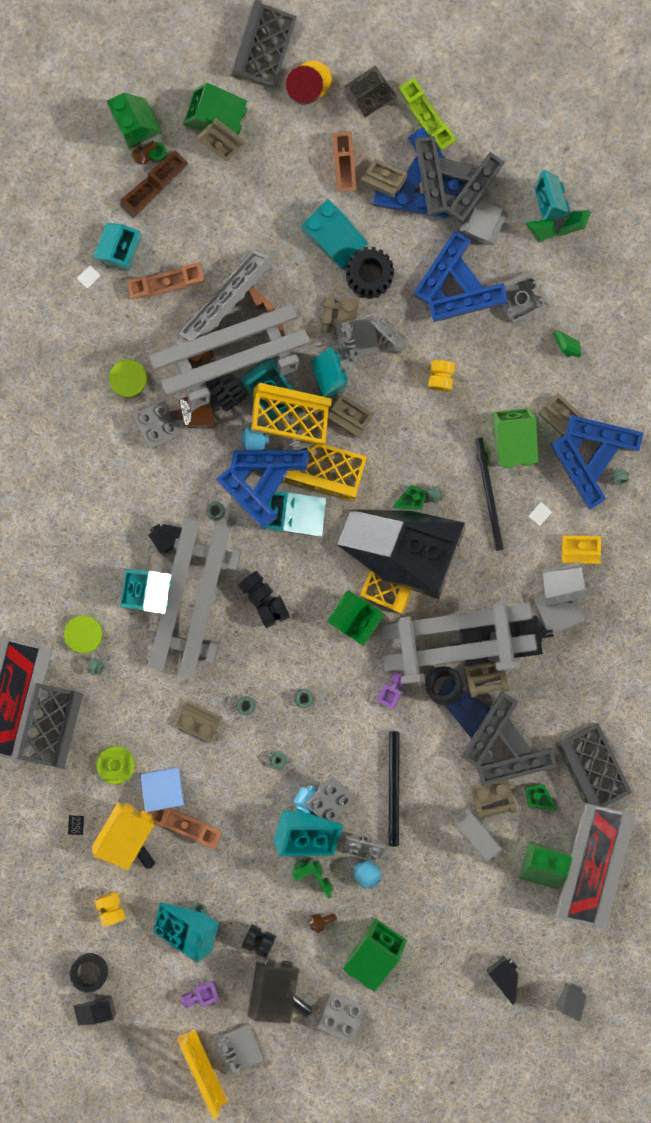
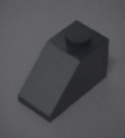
M158 524L150 529L151 533L148 536L159 553L163 555L174 548L176 538L180 539L182 528Z
M503 956L486 971L513 1005L516 1003L518 973L515 969L518 967L511 958L507 960Z
M112 996L73 1006L78 1025H96L111 1021L116 1016Z

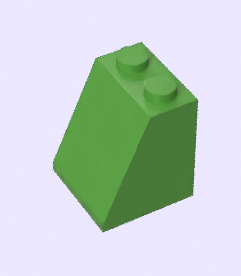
M523 408L492 412L497 460L500 467L512 468L514 465L531 466L533 463H538L536 417L531 409Z

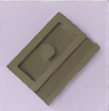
M217 118L198 135V141L224 161H228L239 150L240 146L245 145L244 139Z
M374 159L365 172V176L361 178V184L394 198L396 192L400 190L407 180L408 175L402 170Z
M559 393L538 413L562 436L566 434L570 415L585 418Z
M341 394L328 414V419L359 438L372 418L373 413Z
M187 701L175 726L205 741L211 742L222 717L195 703Z

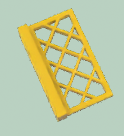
M259 383L253 389L252 431L325 445L328 409L331 406V398ZM260 399L266 400L270 405L265 411L259 405ZM279 403L284 404L288 409L283 415L276 407ZM296 407L302 408L306 413L301 419L294 411ZM270 409H273L278 416L273 422L266 414ZM314 411L323 412L320 422H317L312 415ZM289 412L296 420L291 426L284 418ZM263 416L269 425L266 427L257 426L258 418ZM307 416L314 424L309 430L302 422ZM281 420L287 429L280 431L274 423ZM299 424L305 433L302 435L296 434L292 427ZM315 427L321 433L320 439L314 438L310 432Z
M317 444L312 446V448L307 447L309 454L314 460L308 464L307 468L316 464L320 473L313 476L308 471H305V473H302V471H288L282 482L354 502L367 456L328 445ZM317 448L322 449L325 456L316 460L312 451ZM336 453L341 454L344 461L335 465L330 456ZM328 458L332 467L323 471L319 462ZM354 458L362 460L361 466L355 470L349 464V461ZM346 463L351 472L341 476L337 467ZM334 469L339 478L334 481L328 480L325 474ZM353 475L356 480L355 487L346 485L343 479Z
M370 571L360 596L403 614L413 591L400 586L394 587L390 583L392 589L382 592L378 582L383 580H377L375 574ZM376 584L380 594L373 597L367 595L368 587ZM391 591L394 592L396 599L393 605L386 603L384 594Z
M195 1029L178 1037L177 1040L213 1119L219 1117L221 1105L228 1103V1100Z

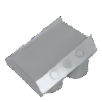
M478 200L463 221L459 231L465 237L484 245H495L507 212Z
M529 272L521 273L503 282L508 303L503 304V307L511 324L545 308L543 298L539 295L536 288L537 283L530 276Z
M581 562L542 569L546 606L560 605L562 602L567 601L576 604L581 599L586 598Z

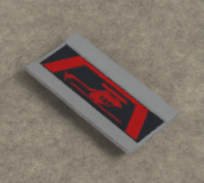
M1 636L0 757L24 763L23 760L17 759L30 703L35 684H44L53 649ZM40 688V690H39V694H38L39 699H40V697H41L42 688ZM37 709L34 710V717H36ZM32 727L31 729H29V733H28V734H29L30 737H31V733H32L33 727ZM28 747L24 749L23 756H26Z
M585 803L573 851L570 853L573 857L568 877L564 881L555 918L606 929L635 815Z

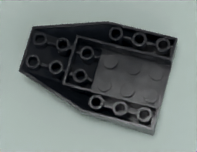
M350 510L337 546L382 580L440 599L446 583L445 577L456 548L460 546L465 532V522L415 511Z

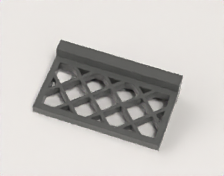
M254 0L231 75L235 77L241 76L275 88L297 16L262 4L261 0ZM263 10L270 12L274 19L265 23L262 17ZM287 18L291 20V24L283 29L279 20ZM276 22L280 31L271 35L267 25ZM264 27L268 37L259 40L256 32ZM282 34L285 43L277 47L273 38ZM270 40L274 49L265 52L261 43ZM258 45L263 54L254 58L251 48ZM277 52L280 58L279 62L272 65L268 55ZM265 57L269 66L260 70L256 61ZM253 63L257 72L254 74L244 72L245 67ZM271 69L274 75L273 82L265 80L262 73Z
M40 683L35 684L17 755L18 760L53 766L59 769L65 768L83 693ZM40 688L47 689L50 694L42 702L38 697ZM60 693L68 694L66 702L59 705L55 697ZM53 699L57 708L48 713L43 704ZM41 706L46 715L36 721L33 713L35 709ZM60 711L62 720L54 724L50 716ZM48 718L52 727L43 732L38 723ZM36 725L41 734L31 739L28 734L29 729ZM55 729L58 734L57 739L50 743L45 735ZM43 737L48 745L38 751L34 742ZM32 745L36 753L30 757L23 756L24 749ZM50 748L53 753L51 761H46L41 756V753Z
M599 723L555 743L584 805L588 803L606 807L632 793ZM594 729L598 734L597 742L587 740L590 731ZM575 739L583 741L580 751L573 748L571 741ZM586 742L595 745L593 755L583 753ZM599 747L604 748L607 752L605 760L596 757ZM582 755L591 758L589 768L582 767L580 763ZM595 760L604 763L601 773L592 770ZM607 764L615 769L613 777L604 775ZM591 773L600 776L597 786L592 785L589 781ZM603 777L612 780L609 790L600 788ZM616 782L623 785L624 792L620 794L613 792ZM599 790L608 793L606 801L601 804L597 798Z

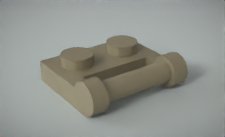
M497 662L464 667L471 698L477 697L479 694L510 690L505 670L497 671ZM501 680L500 683L475 687L477 684Z
M509 779L484 786L481 784L471 786L479 821L493 815L517 812ZM503 799L508 801L506 805L485 810L481 806L482 804Z

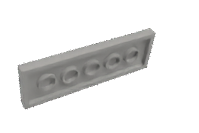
M253 250L178 334L186 341H191L208 335L212 330H215L224 316L231 313L232 307L245 297V293L250 288L256 285L258 278L270 269L271 264L274 262L270 256Z

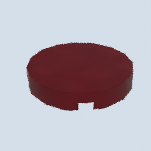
M309 66L294 68L286 79V92L289 98L301 105L317 101L323 91V79L320 73Z

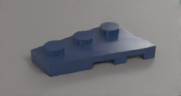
M446 680L438 695L450 694L456 685ZM464 690L459 700L453 704L445 705L471 739L490 710L489 706L475 697L471 698L470 694Z

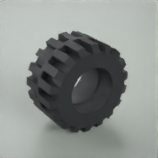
M364 247L362 251L359 249L355 255L352 254L350 257V261L347 263L346 281L349 288L353 289L354 294L357 295L358 293L362 298L367 296L368 299H372L373 296L378 298L380 294H385L387 289L390 288L394 275L393 262L389 260L390 256L388 254H383V250L377 251L376 247H372V249ZM365 264H374L380 269L381 277L377 281L366 282L360 278L359 269Z
M232 373L204 382L218 404L226 412L246 399L243 389Z

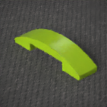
M414 77L398 88L420 126L424 127L430 137L435 136L436 146L440 151L457 141L447 124L444 125L424 96L425 92Z

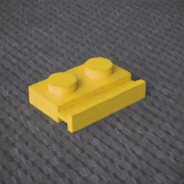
M563 535L561 563L601 564V536Z

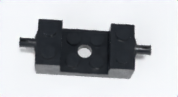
M532 616V619L509 622L511 638L535 634L537 650L514 653V658L543 654L542 638L554 637L553 634L546 635V633H552V629L541 631L537 616ZM495 624L460 629V643L449 644V647L490 641L491 632H496ZM488 657L464 660V665L467 666L492 661H489Z

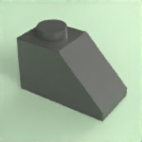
M574 983L571 986L565 984L556 1005L562 1014L580 1022L586 995L582 991V987Z

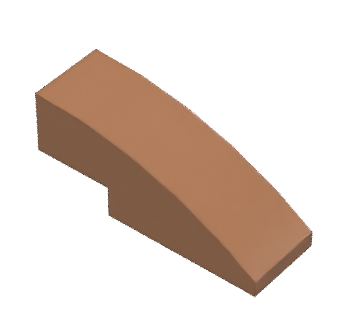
M352 131L332 133L337 191L356 190Z

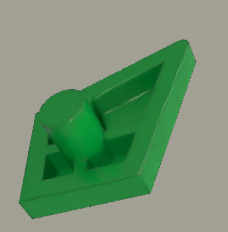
M589 210L572 211L557 234L562 236L585 229L591 212Z
M552 219L525 223L538 243L556 236Z
M554 330L553 335L562 353L566 357L575 356L580 358L582 355L580 342L560 331Z
M410 485L393 505V508L421 510L428 492Z
M544 784L525 787L529 807L557 811Z

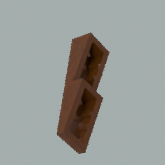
M174 150L154 167L142 182L120 200V206L134 219L188 165V162Z

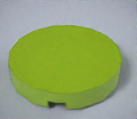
M130 359L121 360L116 363L109 375L113 391L125 398L136 397L141 394L148 381L147 373L143 366L137 361Z
M86 615L76 616L66 625L64 638L68 647L74 652L90 653L97 649L101 643L103 631L99 622L93 617Z
M108 747L97 758V772L107 783L115 785L124 783L134 773V757L124 747Z

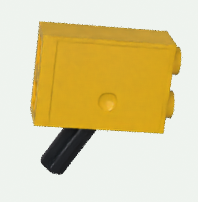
M118 802L91 847L93 856L126 870L130 868L137 856L146 869H151L155 865V861L143 845L154 827L151 814L146 811L140 812L135 810L130 804Z

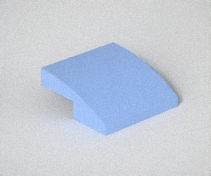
M179 767L141 774L146 812L184 806Z

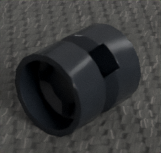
M257 570L238 584L244 594H249L248 599L254 606L273 592L267 583H263L264 578Z
M281 596L271 599L269 604L264 602L256 606L266 629L276 625L277 620L282 622L290 618Z
M251 924L241 948L250 952L255 950L256 955L266 959L276 935L268 931L263 933L260 927ZM256 936L261 938L258 945L253 944Z

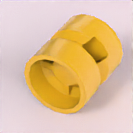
M432 360L430 372L433 375L429 376L428 388L444 392L452 391L453 379L451 376L455 373L456 364L444 360Z
M113 892L94 900L97 911L101 912L99 918L102 927L115 924L127 918L123 907L119 906L121 900L118 892Z

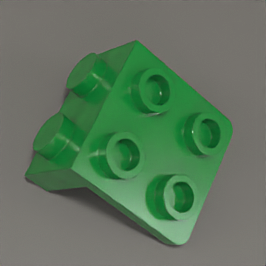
M346 591L327 621L330 625L364 646L376 626L380 623L384 613L351 591Z
M313 858L304 861L302 859L294 864L292 876L295 881L313 872L327 898L332 897L331 891H333V886L328 877L324 878L322 876L323 868L318 860L314 861Z

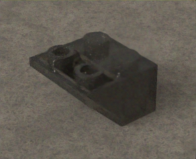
M376 65L344 86V95L352 107L364 118L397 98Z

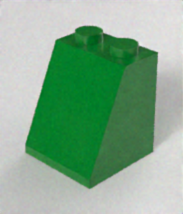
M206 82L194 89L183 125L203 131L217 118L239 135L242 128L240 125L241 119L244 118L247 112V100Z
M123 92L107 100L110 112L128 149L162 133L146 98Z
M529 841L519 879L557 889L568 877L573 857L564 850Z
M375 918L346 960L343 970L349 976L361 982L366 988L375 992L400 961L407 940Z

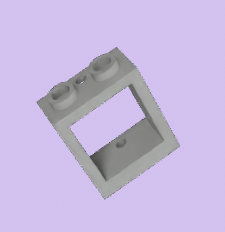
M469 809L454 820L457 827L486 861H493L500 855L501 847Z

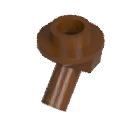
M152 140L143 148L141 146L136 147L132 152L134 161L142 165L148 164L150 159L148 153L157 147L156 143Z
M320 913L312 914L309 924L312 931L320 933L325 930V924L336 921L337 917L334 913L321 917Z

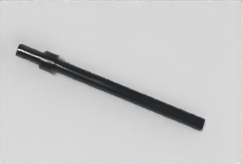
M483 437L475 439L478 452L476 457L477 462L480 463L496 551L504 550L487 464L488 454L485 452Z

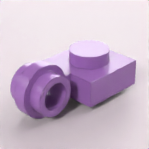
M395 672L391 678L392 687L384 684L376 700L377 702L395 710L403 693L397 690L398 686H403L401 682V676H404L403 673Z
M212 980L194 987L196 995L188 992L183 994L180 1000L185 1008L195 1005L196 1000H199L202 1007L219 1001V997Z

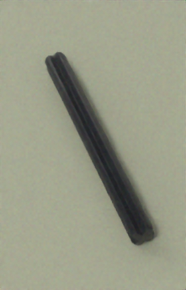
M398 731L389 732V846L391 847L399 846L400 733Z

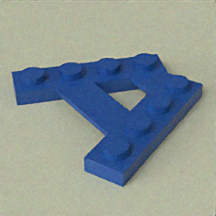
M422 127L409 136L407 140L416 151L415 139L430 136ZM437 147L438 157L445 158ZM416 156L406 171L408 175L407 180L400 190L396 192L395 197L392 198L376 190L373 206L428 215L424 194L415 192L422 182L418 157ZM442 176L445 194L458 196L465 187L463 182ZM448 213L431 214L429 216L447 219Z
M456 231L453 232L413 293L415 297L429 304L433 322L508 303L504 283L484 288L461 257L470 245L471 240ZM451 274L465 293L446 297L441 291V287Z
M573 415L569 416L566 434L551 443L550 446L588 509H592L606 500L596 481L617 450L621 447L639 451L643 432ZM584 439L600 442L601 444L588 463L585 464L577 450Z
M308 450L234 451L231 467L216 479L247 514L264 529L278 518L277 514L267 505L288 471H307L309 452ZM251 471H265L254 489L245 482Z

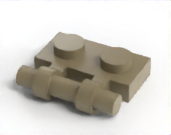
M328 294L327 301L324 302L325 314L321 321L323 325L322 332L329 333L330 326L336 327L337 323L355 320L357 318L359 299L341 296L339 304L334 302L335 295ZM333 310H338L337 320L331 319Z

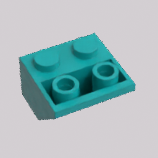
M106 223L93 259L129 272L142 239L141 232L123 224Z

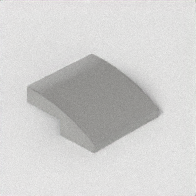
M545 594L533 598L545 630H553L552 633L547 634H553L584 622L577 603L572 604L567 601L562 602L560 605L546 606Z

